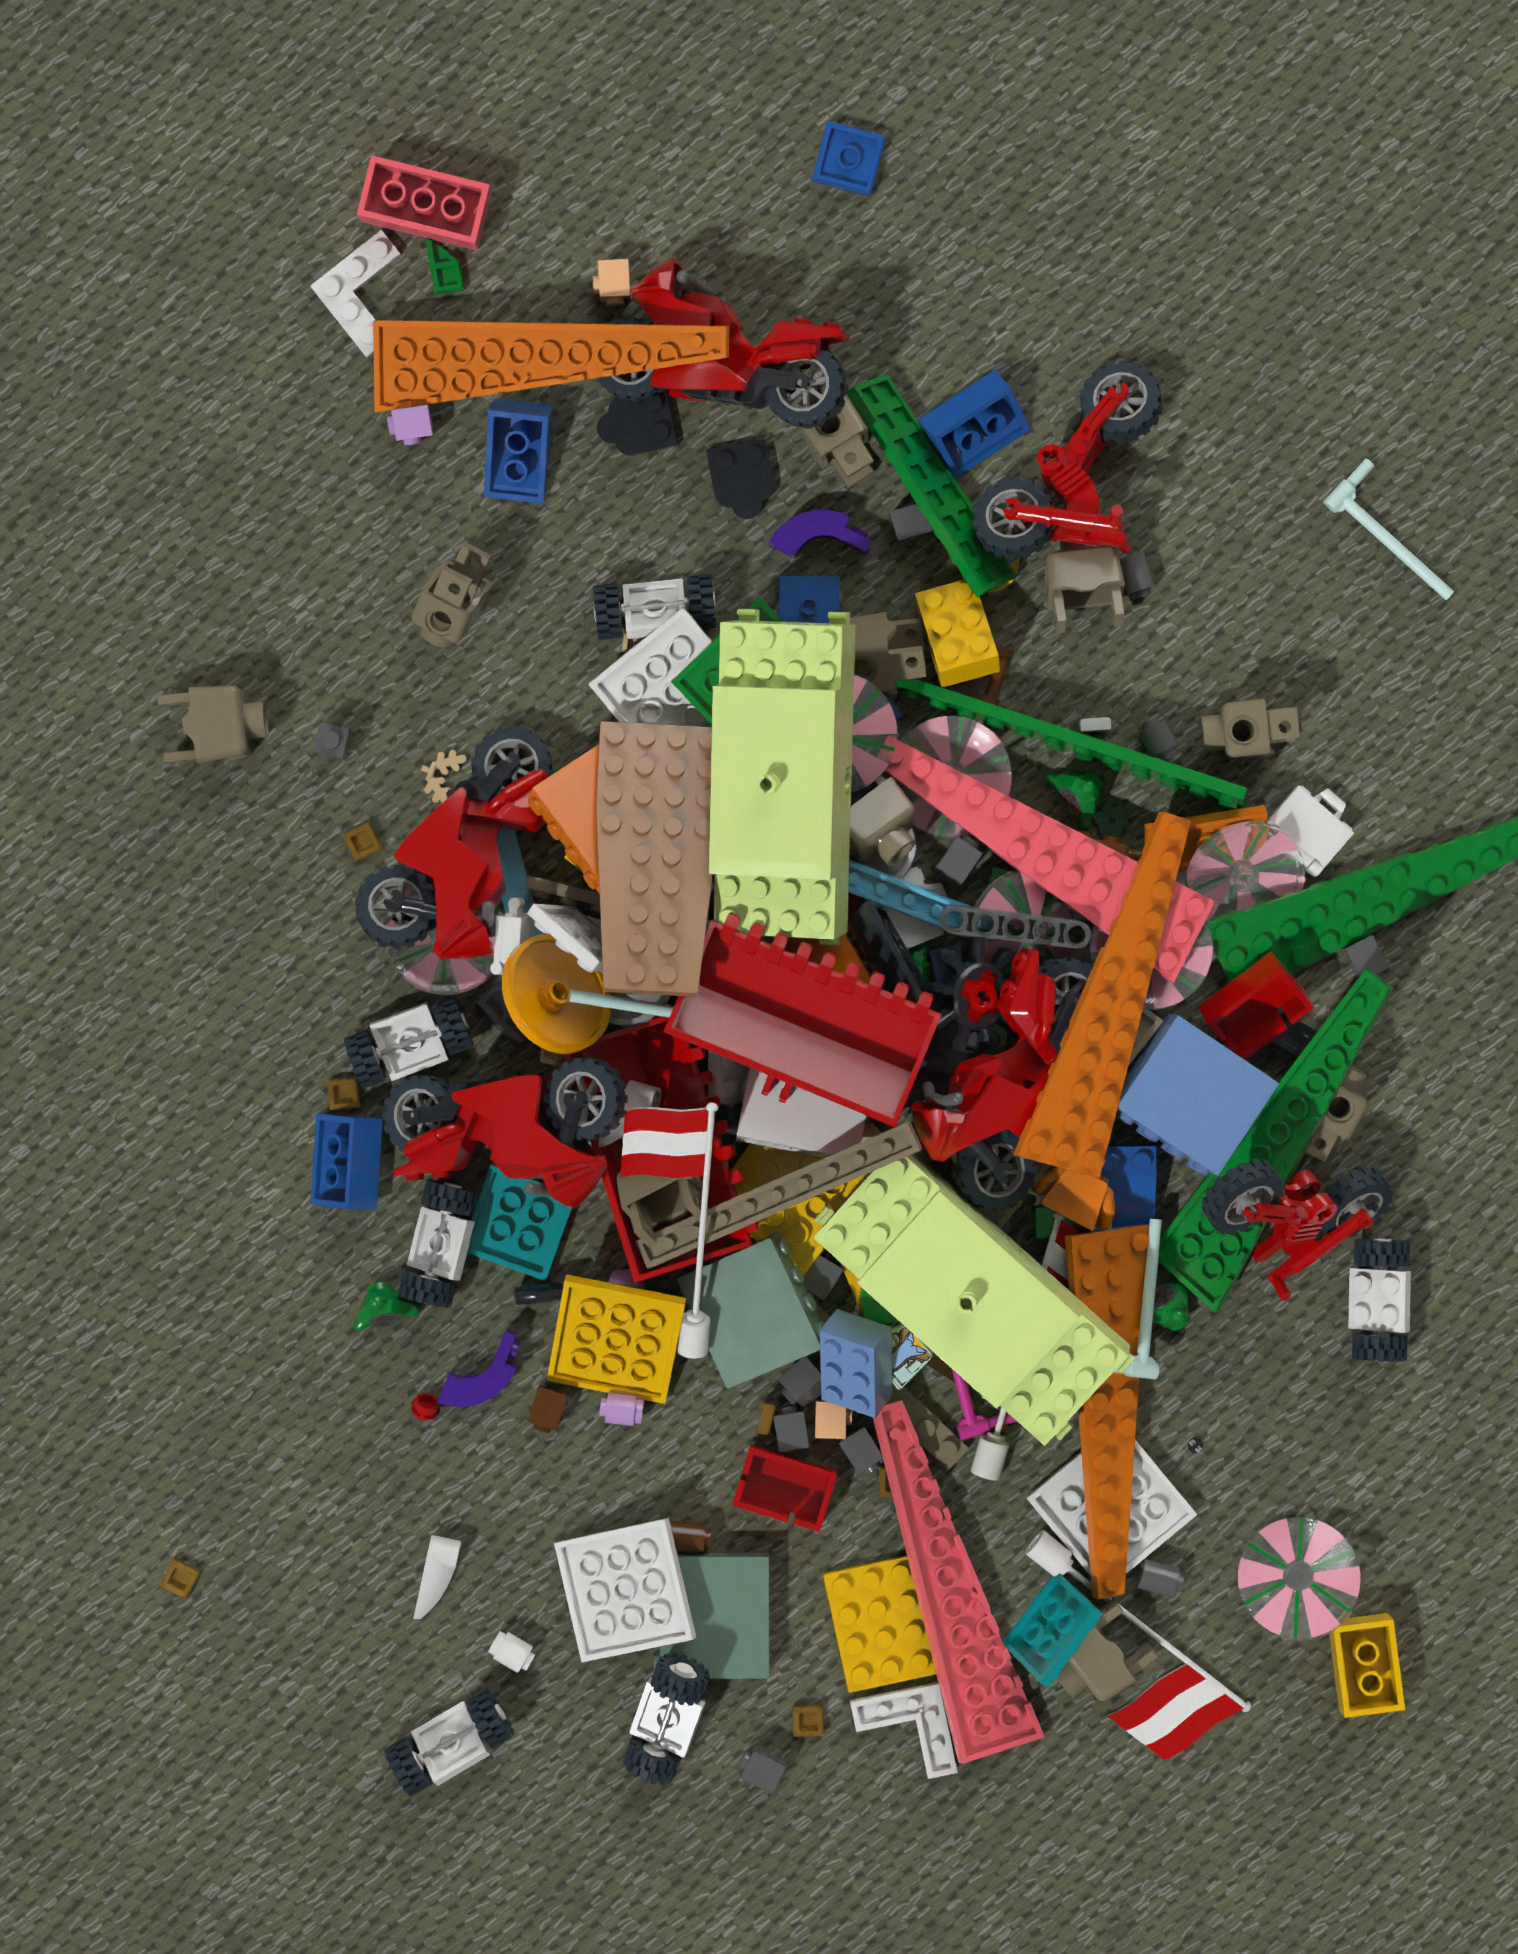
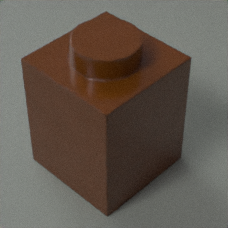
M539 1384L528 1422L534 1424V1429L545 1433H550L551 1429L557 1431L569 1392Z

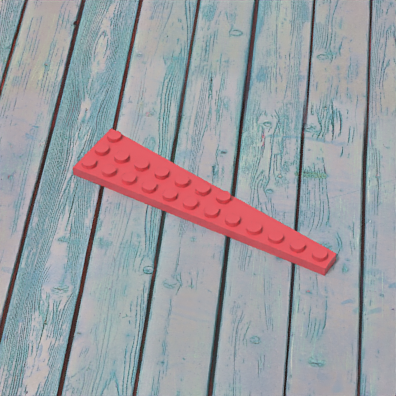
M889 735L887 736L883 745L895 747V751L881 748L876 757L889 764L884 771L907 789L913 791L923 801L931 804L943 813L946 818L952 822L954 821L976 840L978 839L988 846L995 854L1056 899H1060L1067 907L1079 913L1101 932L1106 933L1108 936L1110 935L1111 931H1109L1113 919L1117 918L1123 904L1121 903L1125 891L1129 890L1133 881V872L1137 861ZM1176 881L1153 967L1154 971L1172 984L1175 982L1215 903L1210 898Z
M902 1400L889 1402L873 1420L958 1762L964 1764L1044 1738V1733L1032 1705L1028 1702L1022 1689L1021 1679L1016 1674L1011 1663V1655L1000 1637L999 1627L990 1612V1606L960 1535L956 1533L950 1519L952 1516L948 1507H945L939 1493L938 1483L936 1479H933L927 1464V1457L919 1444V1438Z

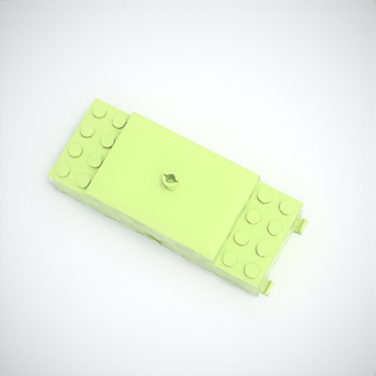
M738 609L737 615H739V620L720 622L719 685L713 686L709 874H715L714 921L724 924L727 915L732 912L740 916L736 930L746 934L749 933L752 924L756 922L764 926L762 936H776L778 932H781L788 937L820 939V945H840L841 936L847 933L856 624H850V612H828L829 623L759 621V609Z
M916 1153L872 1171L837 1212L827 1204L814 1219L817 1223L823 1225L814 1236V1239L859 1279L858 1285L996 1409L1001 1406L1044 1446L1055 1435L1058 1440H1061L1073 1427L1069 1419L1116 1368L1122 1374L1135 1359L1129 1353L1130 1345L969 1202L968 1199L963 1197L959 1191Z

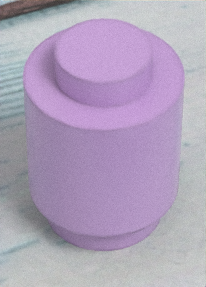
M608 1392L607 1398H601L599 1416L605 1417V1423L633 1426L634 1423L641 1424L644 1400L637 1399V1396Z

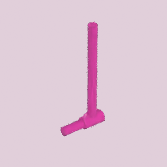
M952 1369L964 1418H961L956 1425L960 1440L979 1436L996 1428L999 1414L988 1418L979 1413L976 1414L968 1383ZM1006 1412L1002 1426L1017 1422Z

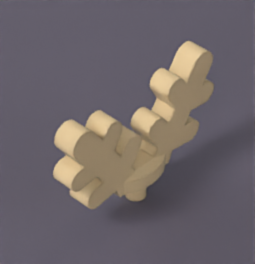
M451 750L448 758L444 759L445 754L439 752L436 761H432L430 767L422 765L421 771L427 773L425 780L428 782L424 792L430 793L433 789L435 793L432 801L434 803L439 800L443 803L447 799L446 792L450 789L449 787L441 788L439 784H443L445 779L443 777L434 778L435 770L439 769L443 775L448 774V769L446 768L448 766L454 771H458L460 769L458 764L466 761L465 755L456 756V751Z

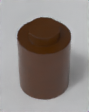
M669 1520L676 1552L703 1553L704 1547L710 1548L711 1530L705 1529L706 1523Z

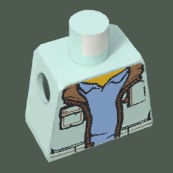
M897 1320V1322L888 1323L886 1326L891 1327L892 1383L900 1390L932 1358L933 1351Z

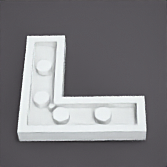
M382 230L311 285L317 296L367 359L374 354L373 321L375 319L354 292L401 256Z
M939 1682L850 1700L856 1732L916 1720L928 1779L958 1773Z

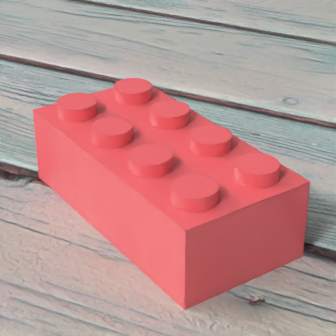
M371 155L357 216L360 222L478 251L492 190L490 184Z

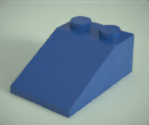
M493 400L488 409L484 497L544 504L553 431V405Z
M1108 1145L1105 1155L1106 1162L1100 1175L1109 1180L1108 1186L1114 1191L1116 1212L1112 1221V1228L1138 1224L1149 1225L1150 1219H1155L1156 1146Z

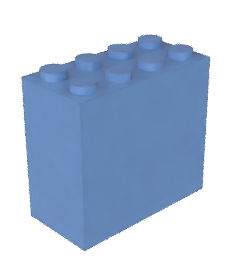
M1167 1013L1162 1024L1152 1035L1126 1074L1115 1117L1125 1124L1132 1125V1123L1138 1125L1136 1131L1150 1141L1157 1142L1158 1139L1162 1141L1161 1148L1181 1160L1183 1157L1187 1158L1186 1165L1199 1174L1207 1176L1209 1173L1218 1176L1279 1083L1179 1015Z

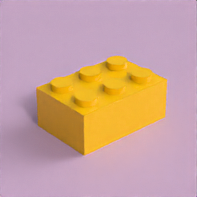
M966 579L915 593L919 618L922 620V627L941 688L1000 672L999 655L980 596L976 597L974 592L968 587Z
M1388 1613L1337 1619L1340 1624L1329 1631L1338 1706L1341 1714L1348 1718L1405 1710L1394 1619Z

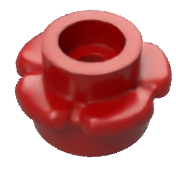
M420 1393L412 1400L411 1411L420 1420H432L440 1413L439 1403H437L438 1399L430 1393Z

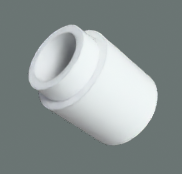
M499 1631L488 1650L490 1654L494 1655V1660L517 1673L521 1668L527 1670L535 1654L530 1652L533 1648L532 1645L509 1632L505 1634Z

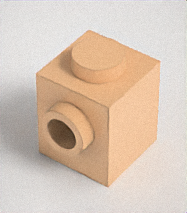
M628 259L598 260V275L593 276L594 294H600L601 302H607V306H623L625 301H631Z
M816 1399L815 1438L846 1439V1425H852V1410L822 1399Z

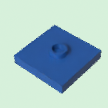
M827 121L812 182L870 197L886 136Z
M779 576V617L783 622L829 623L828 612H839L840 577Z

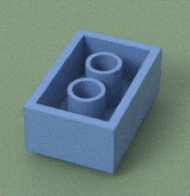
M836 1309L820 1329L822 1400L873 1418L878 1416L892 1397L891 1327Z

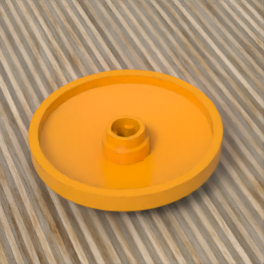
M551 934L535 935L516 946L505 962L502 973V992L506 1007L519 1030L534 1044L547 1051L559 1054L579 1052L594 1044L603 1035L610 1020L611 1008L569 1002L570 991L572 989L610 995V992L603 990V972H588L578 965V958L563 951L555 944L556 939Z

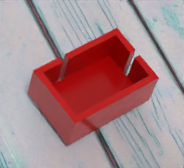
M1272 952L1268 953L1198 1006L1207 1025L1225 1042L1226 1046L1233 1053L1244 1060L1248 1059L1288 1028L1277 1010L1279 1007L1282 1006L1292 1024L1315 1008L1306 991Z
M750 1443L742 1467V1474L746 1476L740 1475L732 1506L784 1522H788L790 1512L794 1514V1525L820 1532L837 1477V1469Z

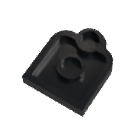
M666 389L661 393H655V397L652 399H642L641 402L626 401L615 397L609 404V413L603 415L597 423L599 437L606 443H615L619 452L626 456H634L678 446Z
M766 439L706 450L716 501L725 508H732L739 518L752 519L756 517L761 511L762 502L767 501L774 492V481Z

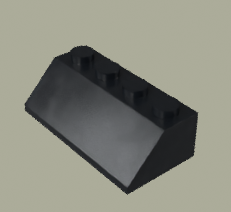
M870 899L864 902L848 919L847 925L850 930L847 932L850 941L855 947L860 946L865 955L861 960L870 974L878 972L885 976L881 987L882 990L893 994L897 983L903 982L909 986L905 999L917 1004L922 992L932 994L923 989L924 983H926L924 977L886 909ZM933 995L929 1009L939 1013L942 1010Z

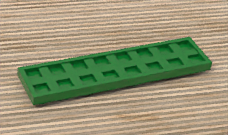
M885 374L848 390L847 395L856 411L859 412L868 426L870 434L879 443L886 459L895 468L902 484L911 493L918 509L927 518L936 537L941 540L950 554L952 562L957 565L966 579L968 587L974 592L976 597L982 596L1015 579L1017 575L1004 556L1002 559L996 557L992 551L990 553L987 552L983 544L979 542L973 525V506L889 375Z

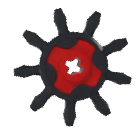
M969 937V960L963 963L955 951L942 949L939 953L951 972L944 984L927 982L923 986L924 990L932 994L942 995L944 1009L939 1012L942 1015L936 1029L944 1028L951 1021L956 1024L949 1049L965 1052L972 1029L976 1030L980 1049L995 1050L996 1046L991 1026L997 1020L1008 1024L999 1012L998 1005L1001 999V988L1006 982L1001 971L1014 952L1011 949L999 947L989 963H984L986 938Z

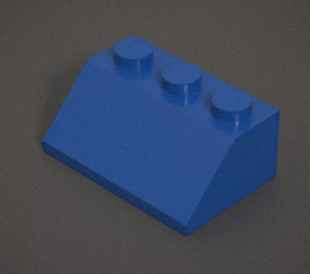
M995 370L919 419L923 430L955 479L1031 430L1010 386Z
M316 1114L310 1204L342 1209L377 1210L383 1119Z

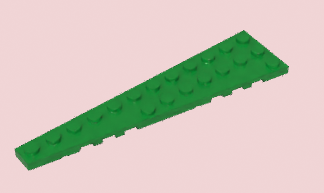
M914 678L896 681L895 686L898 690L902 691L901 696L907 699L918 701L920 697L929 700V705L945 711L949 707L957 710V714L965 718L975 720V717L986 720V724L998 729L1006 727L1014 730L1020 736L1043 740L1046 747L1051 750L1063 753L1064 748L1075 753L1074 756L1081 760L1092 762L1094 758L1103 762V766L1111 770L1120 772L1121 768L1133 772L1132 776L1145 781H1149L1151 778L1160 781L1161 785L1176 791L1180 788L1190 792V795L1203 800L1208 798L1217 801L1220 804L1219 808L1225 811L1246 808L1248 791L1246 787Z
M1518 816L1508 819L1503 823L1484 827L1483 830L1469 835L1457 836L1454 840L1442 844L1436 843L1427 846V849L1412 854L1409 852L1336 876L1329 881L1312 884L1309 888L1295 893L1291 891L1282 894V897L1268 902L1261 901L1255 903L1253 907L1241 911L1234 910L1207 919L1202 928L1203 930L1208 929L1209 933H1206V936L1228 983L1270 952L1275 955L1292 975L1517 859Z
M1371 969L1364 970L1281 1079L1279 1085L1220 1174L1217 1176L1210 1173L1160 1238L1158 1261L1214 1313L1220 1312L1267 1222H1260L1255 1226L1251 1225L1248 1227V1230L1243 1232L1238 1230L1235 1234H1228L1227 1232L1221 1234L1218 1230L1214 1229L1201 1209V1206H1203L1201 1203L1202 1198L1206 1197L1205 1192L1215 1184L1214 1181L1219 1176L1223 1177L1227 1170L1230 1168L1235 1169L1238 1167V1164L1243 1162L1250 1163L1251 1160L1258 1159L1259 1162L1266 1160L1274 1167L1283 1182L1288 1185L1393 990L1390 985Z

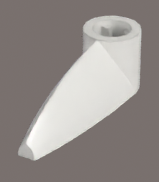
M631 1080L627 1084L626 1089H624L625 1095H628V1103H625L624 1107L626 1111L640 1107L658 1108L660 1105L662 1091L659 1087ZM620 1118L619 1123L621 1124L616 1130H611L610 1135L599 1139V1147H605L623 1137L624 1118Z
M431 1535L413 1619H422L444 1594L456 1568L461 1541Z

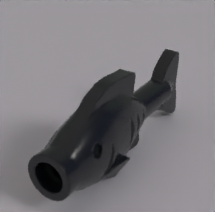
M551 1280L540 1284L514 1287L516 1305L553 1302L554 1300L561 1299L564 1283H551Z

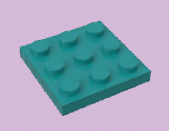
M491 1164L477 1201L474 1216L471 1218V1221L475 1223L467 1253L546 1281L572 1207L561 1204L551 1196L526 1194L524 1186L527 1183H545L534 1179L508 1178L497 1166Z
M1060 1573L1056 1576L1051 1575L1003 1640V1644L1041 1684L1049 1688L1054 1679L1060 1675L1061 1670L1071 1656L1078 1651L1080 1644L1088 1633L1097 1625L1103 1613Z

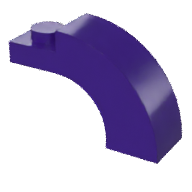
M812 510L796 515L782 524L772 535L768 546L796 559L799 551L807 543L819 538L837 540L866 555L872 541L867 539L869 535L861 529L852 527L849 530L846 528L850 521V516L832 510Z
M506 1329L492 1364L483 1372L471 1376L450 1372L437 1403L452 1407H466L485 1402L498 1394L508 1384L518 1367L507 1362L508 1357L514 1359L521 1343L516 1341L518 1333Z

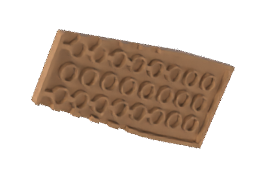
M600 721L596 825L603 990L605 992L697 996L713 875L709 874L712 727Z

